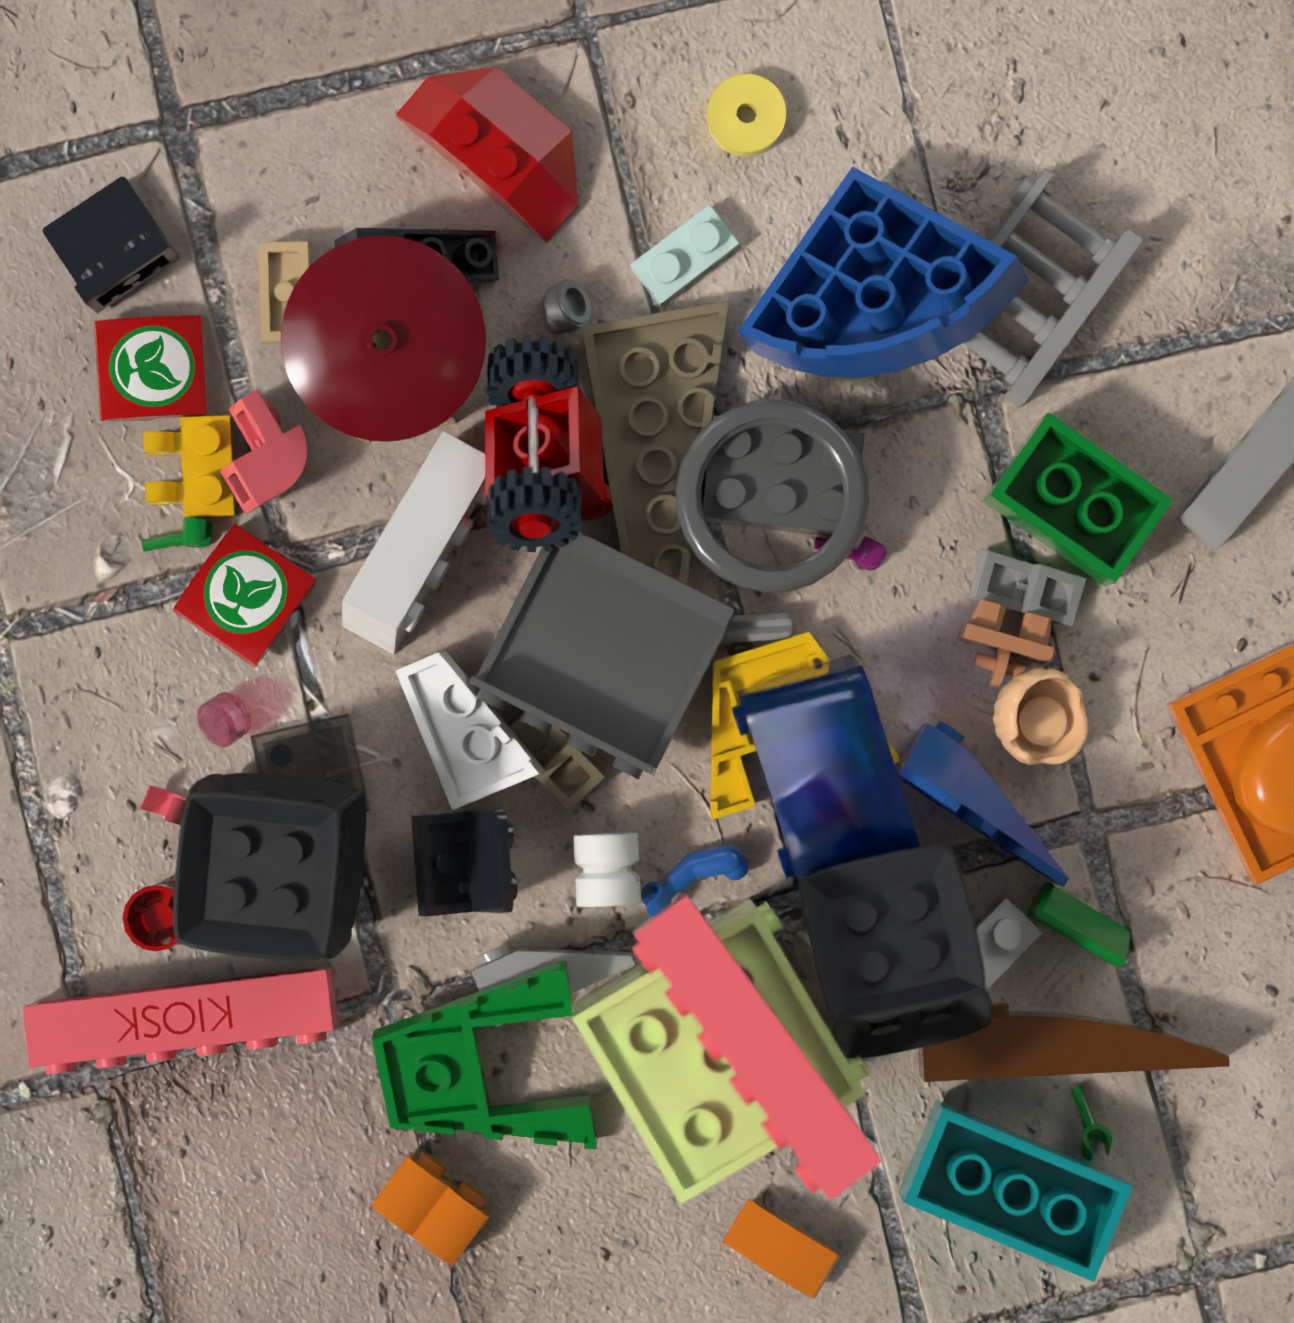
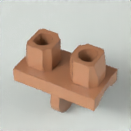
M981 599L978 601L969 623L961 625L957 640L996 651L995 656L977 652L973 666L990 670L988 685L999 688L1004 675L1015 677L1025 672L1026 665L1010 661V655L1045 664V662L1051 663L1055 650L1054 647L1048 646L1052 619L1025 612L1023 613L1017 637L1000 632L1006 606Z

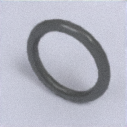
M782 399L752 401L733 407L711 420L693 439L681 462L676 483L677 515L684 537L696 556L717 576L738 587L759 592H789L812 585L835 571L853 551L864 530L869 508L868 477L861 455L848 434L828 416L804 404ZM760 425L787 426L796 428L814 437L830 453L838 466L843 482L844 504L840 521L831 538L816 553L803 561L787 566H759L747 563L730 554L715 539L707 526L702 510L701 487L705 470L713 455L730 438L744 430Z

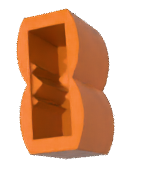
M409 1151L373 1199L371 1206L395 1226L411 1235L434 1255L453 1266L489 1218L490 1210L484 1206L488 1199L478 1189L463 1181L460 1187L449 1181L443 1175L447 1168L429 1153L423 1151L418 1157Z

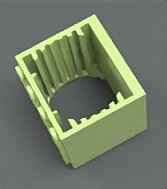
M749 898L708 922L842 1105L847 1107L864 1097L866 1093L859 1081L870 1074L859 1055L856 1056L857 1058H845L772 935L779 929H783V926L768 903L765 901L764 904L756 907ZM639 963L578 999L572 1019L680 1204H683L778 1147L761 1125L769 1117L757 1101L747 1106L730 1083L729 1079L736 1073L723 1056L715 1062L698 1040L697 1035L704 1030L692 1013L682 1018L665 995L664 991L670 988L671 984L658 969L650 974L644 965Z

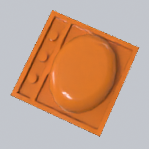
M1294 642L1167 703L1252 883L1256 885L1294 867Z

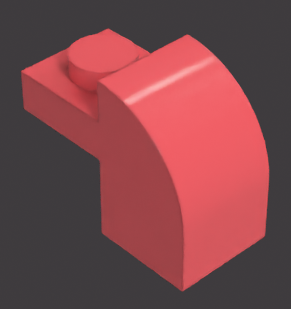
M258 390L239 399L228 409L252 451L232 461L220 471L245 515L289 489L302 474L307 459V443L301 426L298 425L283 434L279 427L281 420L276 408L268 399L263 400Z

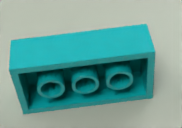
M936 1100L898 1194L905 1204L1095 1282L1133 1186L1119 1175Z

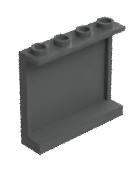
M578 532L579 536L575 540L569 539V545L560 547L555 543L554 550L545 552L542 546L477 676H472L469 681L472 685L480 688L476 698L501 711H504L507 703L524 710L525 713L521 721L549 734L552 726H555L571 734L567 744L593 757L598 748L615 756L612 767L638 780L643 771L654 776L735 616V609Z

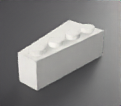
M442 431L342 600V627L391 654H395L406 632L411 633L419 621L425 608L422 603L431 588L436 590L444 578L450 565L446 560L454 545L460 548L469 535L474 521L469 518L477 503L485 506L488 502V498L485 496L484 453Z

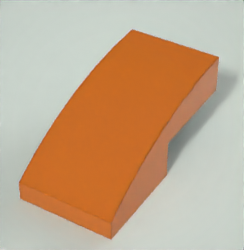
M747 1199L722 1241L754 1264L812 1299L816 1298L841 1256L802 1228L794 1227L754 1199Z

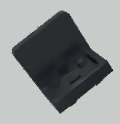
M504 810L461 811L411 816L418 916L429 917L468 912H512L513 901L516 899L518 892L517 879L514 872L511 871L510 849L514 842V832Z

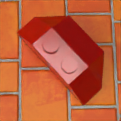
M490 67L427 77L395 114L401 122L546 244L579 207L572 130L499 68Z

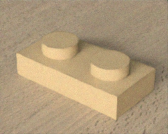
M308 241L258 242L260 342L263 345L281 344V326L287 301L294 286L311 265V245Z

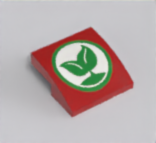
M201 315L132 317L94 322L100 422L150 421L153 418L199 417L207 415Z
M234 523L174 606L173 612L256 668L284 632L288 620L313 590L317 579Z

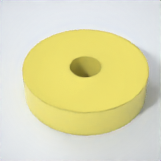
M738 74L727 78L716 87L708 102L706 119L709 133L720 148L732 155L752 157L768 151L779 140L785 126L786 105L781 92L771 81L759 75ZM743 108H749L754 111L756 117L752 122L744 123L737 117L738 111Z

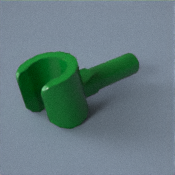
M184 518L182 534L172 533L170 535L142 540L143 551L147 552L173 546L206 548L211 542L213 524L211 521L204 519Z
M1083 1086L1071 1089L1084 1129L1080 1143L1082 1156L1088 1161L1092 1160V1148L1088 1142L1091 1139L1101 1141L1104 1144L1106 1154L1109 1155L1112 1144L1111 1132L1104 1125L1097 1124Z

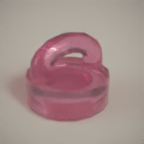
M229 692L217 694L201 704L197 710V721L203 735L210 742L220 747L231 746L247 734L252 726L251 715L246 705L237 696Z

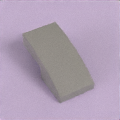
M982 550L968 598L976 601L982 599L1006 606V610L1020 614L1025 612L1052 619L1053 623L1073 627L1086 578L1042 564H1031L990 550Z

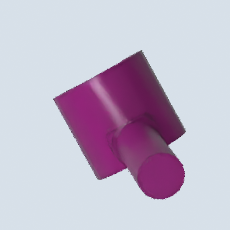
M864 536L857 549L854 548L846 559L851 560L865 570L871 571L880 566L887 551L881 543ZM816 537L813 549L819 550L828 540Z

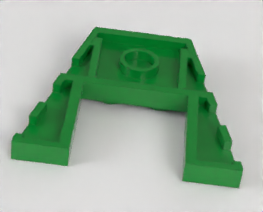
M567 961L555 963L375 1029L372 1036V1044L390 1128L455 1135L456 1130L480 1132L483 1134V1138L503 1140V1135L534 1138L535 1144L557 1146V1141L584 1143V1149H597L598 1137L590 1095L491 1106L476 1027L573 1016L574 1001Z

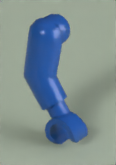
M732 844L692 851L666 875L667 880L662 885L659 882L646 884L641 890V900L646 905L647 912L654 917L671 904V900L680 891L684 893L698 879L723 874L733 881L743 878L749 871V861L743 855L742 850Z

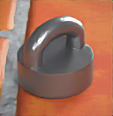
M571 279L562 280L551 285L546 290L542 301V317L546 328L551 333L558 335L572 332L589 322L591 303L587 293L577 282Z

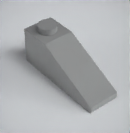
M503 944L479 955L478 958L481 965L474 967L471 973L479 991L555 963L567 961L572 993L634 966L635 959L632 952L519 947L509 952L506 944Z

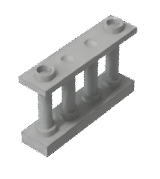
M1047 169L1044 170L1037 181L1028 176L1010 200L1018 207L992 243L1016 255L1021 264L1064 294L1062 299L1070 305L1059 320L1052 315L1046 318L1017 296L1003 311L1035 334L1033 340L1039 343L1040 346L1030 360L1022 355L1018 359L981 331L963 342L965 346L1006 374L1004 380L1011 384L1003 397L1018 408L1027 401L1144 240L1129 228L1118 239H1115L1110 234L1105 238L1045 195L1042 191L1054 175ZM1029 208L1094 254L1092 260L1099 265L1088 280L1082 275H1079L1078 278L1074 277L1013 233V230Z

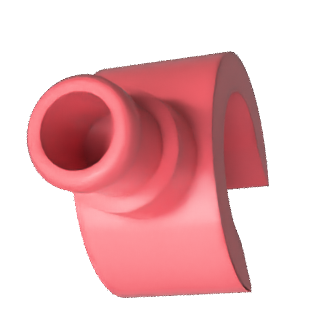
M149 785L140 809L165 817V821L181 825L187 798L163 788Z

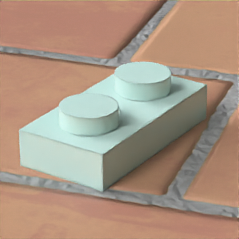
M707 205L630 264V269L661 307L739 247V242L712 207Z

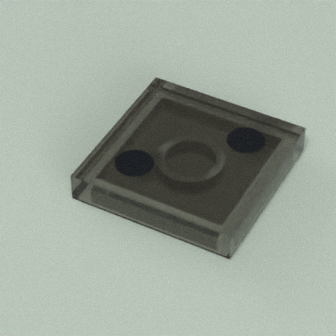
M347 713L250 736L258 774L318 779L363 789L365 791L366 812L371 811L350 714Z

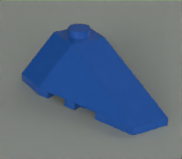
M939 721L936 727L929 723L922 724L900 757V762L896 763L890 774L1054 884L1064 887L1069 877L971 751L960 745L965 737L942 721Z

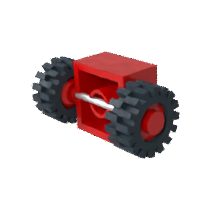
M522 335V342L519 343L513 337L506 340V347L501 344L495 346L494 353L489 354L487 363V396H489L490 404L492 406L496 405V408L485 411V496L488 498V529L492 538L497 537V543L504 546L510 542V549L519 551L522 546H527V552H536V547L543 546L545 552L554 550L555 543L560 547L569 545V539L575 540L579 536L578 531L582 529L581 508L604 502L602 418L578 386L577 356H574V350L570 346L564 348V342L559 339L550 344L549 336L540 335L539 341H532L531 335Z

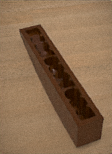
M992 1003V1022L989 1026L955 1040L918 1048L919 1076L924 1082L1230 1067L1228 1055L1165 1032L1116 1020L1069 1013L1009 1011V1003Z

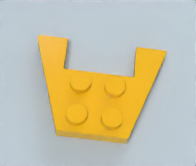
M810 632L713 661L710 814L712 820L756 807L741 760L742 755L831 727L840 726L855 775L900 762L897 752L885 739L876 723L846 685L845 680Z

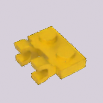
M230 415L180 417V432H143L144 452L148 456L181 455L182 482H145L146 502L150 503V506L183 504L185 518L236 517L235 496L220 472L234 461L232 418Z

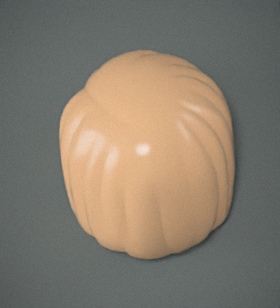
M1042 668L1030 669L1016 675L999 692L997 701L994 704L993 723L996 726L995 733L1001 740L1005 750L1017 761L1028 765L1039 763L1050 765L1062 764L1076 756L1084 746L1088 735V719L1083 702V694L1081 689L1077 688L1065 673L1051 668L1045 670Z

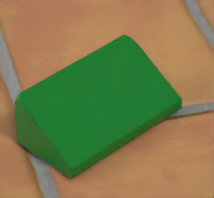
M1046 882L1042 885L1027 911L1029 916L1107 963L1116 967H1122L1126 961L1131 938L1129 930L1053 884Z

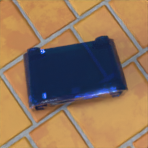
M851 654L736 691L740 705L731 707L740 736L750 734L755 745L784 836L785 847L776 851L785 878L795 876L799 885L800 881L805 877L831 866L920 847L868 678L861 663Z

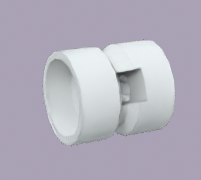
M638 832L574 835L575 864L583 868V874L575 878L577 906L607 907L641 904L640 875L632 871L631 868L632 865L639 861Z

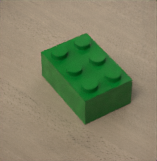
M1048 412L1037 422L985 496L983 502L1106 587L1117 582L1173 502V499Z

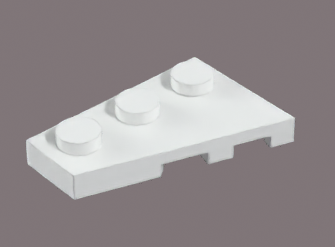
M446 650L396 670L452 810L546 772L495 709L476 698L479 690L469 683L470 679Z

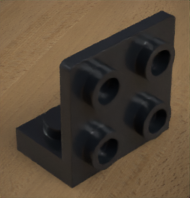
M123 176L45 226L42 230L44 236L76 282L75 290L83 302L97 314L180 259L129 181Z

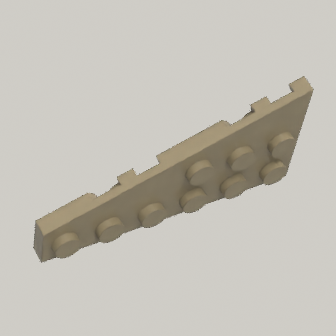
M729 301L581 326L595 407L602 418V447L621 553L687 585L692 548L684 537L677 515L676 483L681 462L693 439L712 420Z

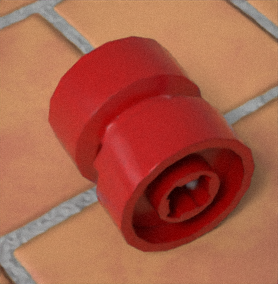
M164 882L143 887L130 897L124 907L122 917L124 930L130 940L144 950L157 952L180 945V943L176 942L173 923L174 882Z

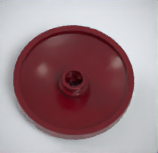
M371 236L355 239L331 249L319 257L303 273L294 286L285 307L281 326V347L285 368L295 391L305 405L323 422L342 433L359 439L380 442L400 441L417 437L437 428L452 417L466 402L474 390L483 368L486 353V326L479 300L472 286L460 270L446 257L428 246L409 239L394 236ZM381 329L388 331L392 336V344L386 350L378 349L377 344L373 342V335Z

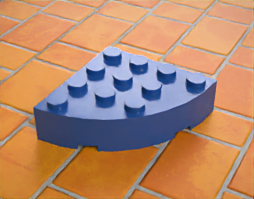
M852 166L746 318L738 333L755 354L792 370L826 377H866L897 372L937 358L972 338L1006 309L1029 280L1016 255Z

